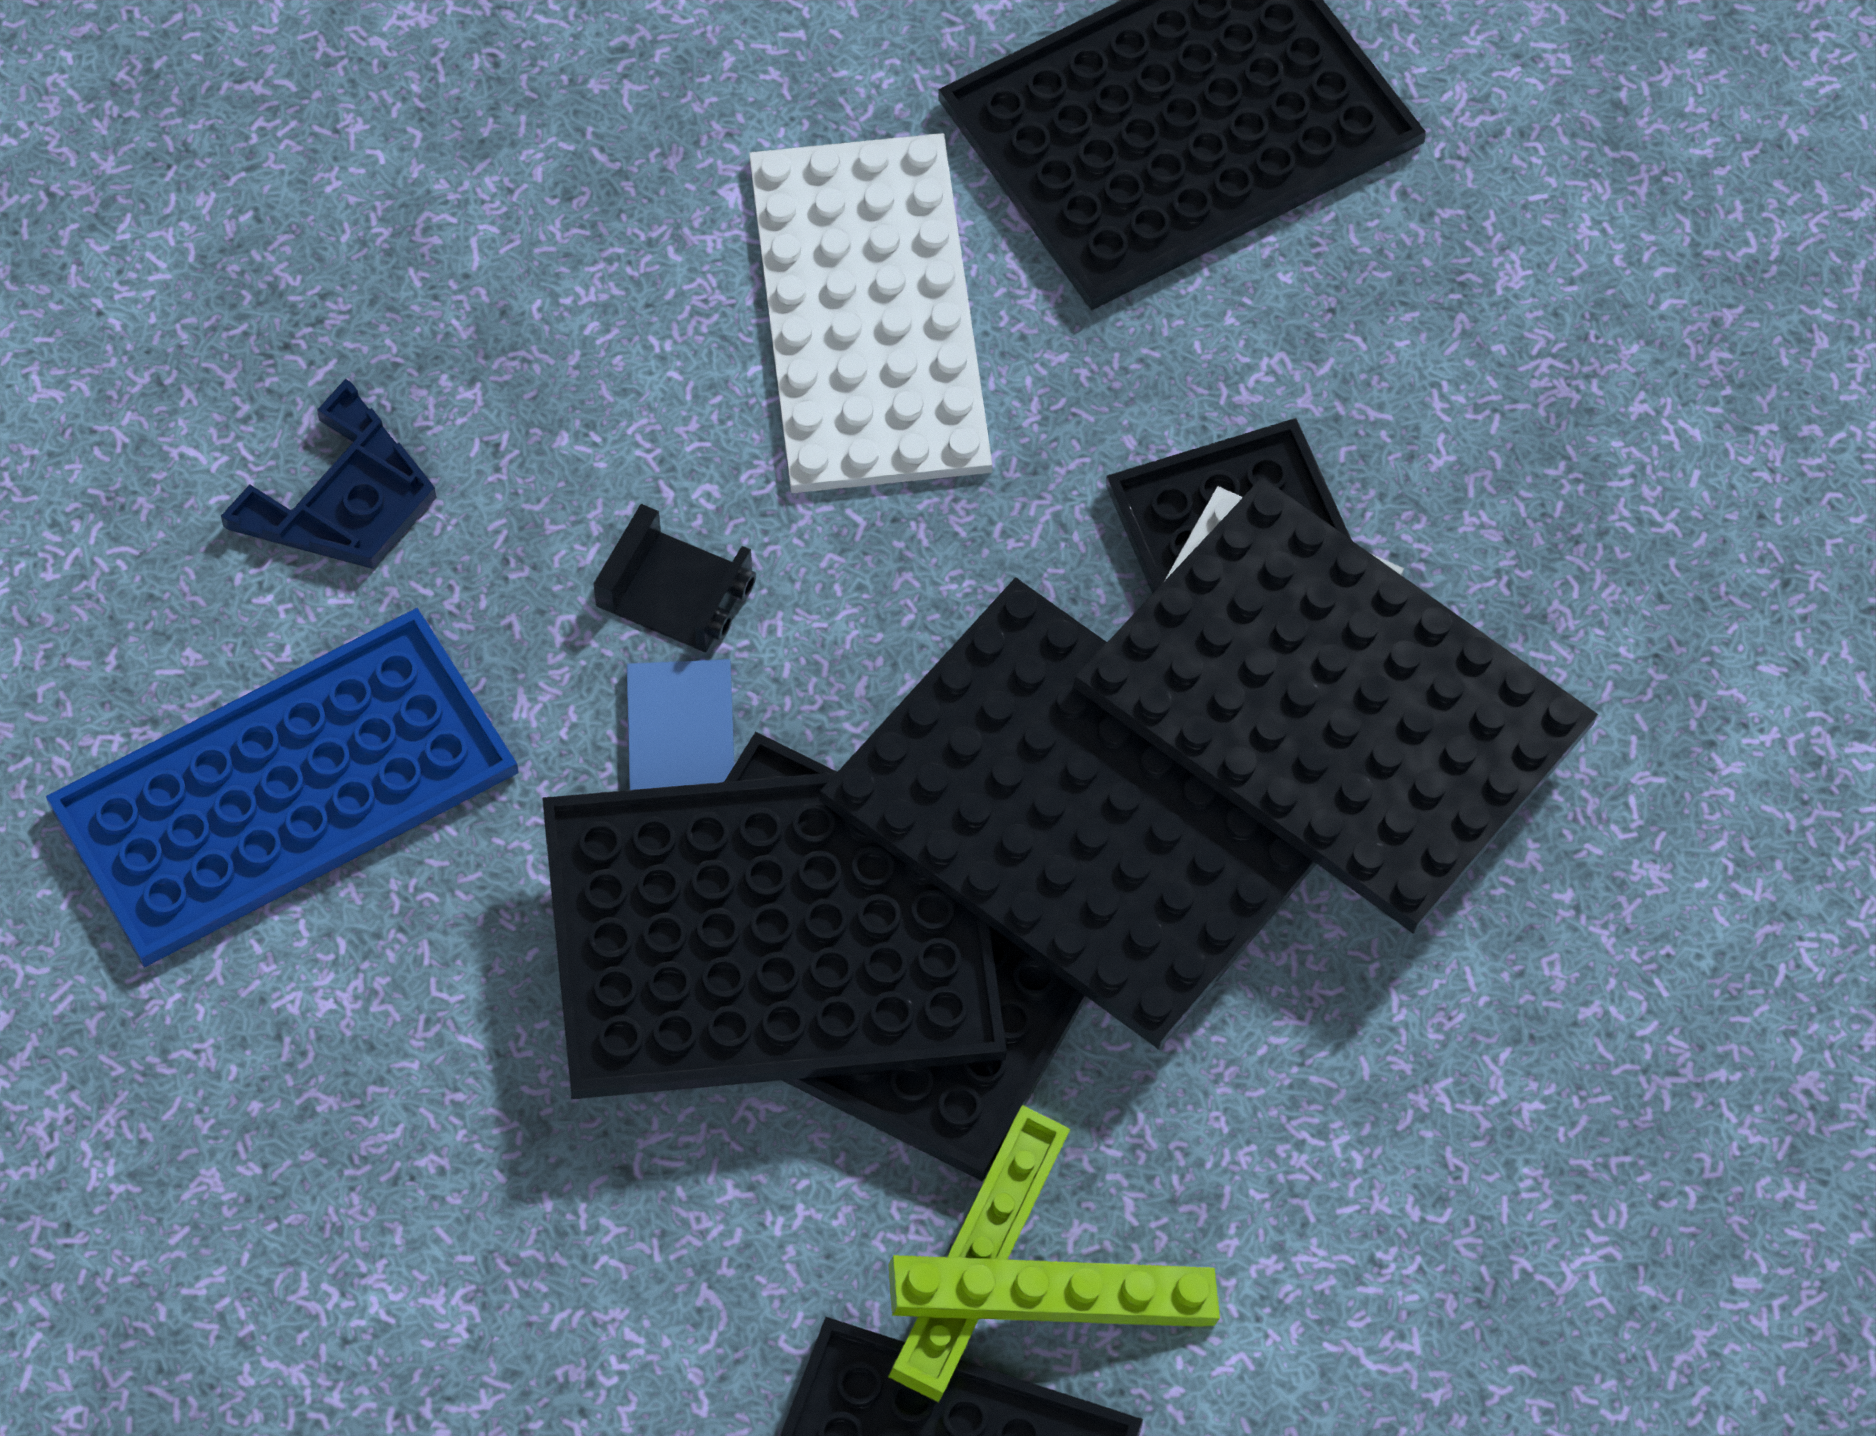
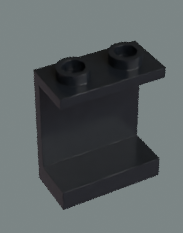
M640 504L593 583L596 607L706 653L714 639L722 641L727 635L733 620V613L730 611L737 598L743 601L748 598L755 584L756 572L752 571L751 549L741 546L731 562L662 533L659 511Z

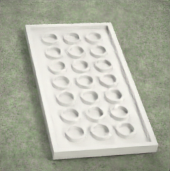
M944 133L749 152L791 493L992 473V458Z

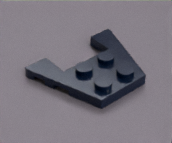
M345 379L317 409L320 422L353 442L292 510L249 484L221 515L223 527L233 532L374 569L437 497L434 485L399 442L396 443L386 431L382 420L359 397L358 390L352 382Z

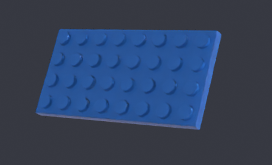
M417 607L47 795L46 799L51 811L145 968L518 774L519 771L514 757Z

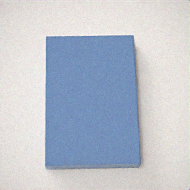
M730 659L627 664L630 790L724 782L734 767Z

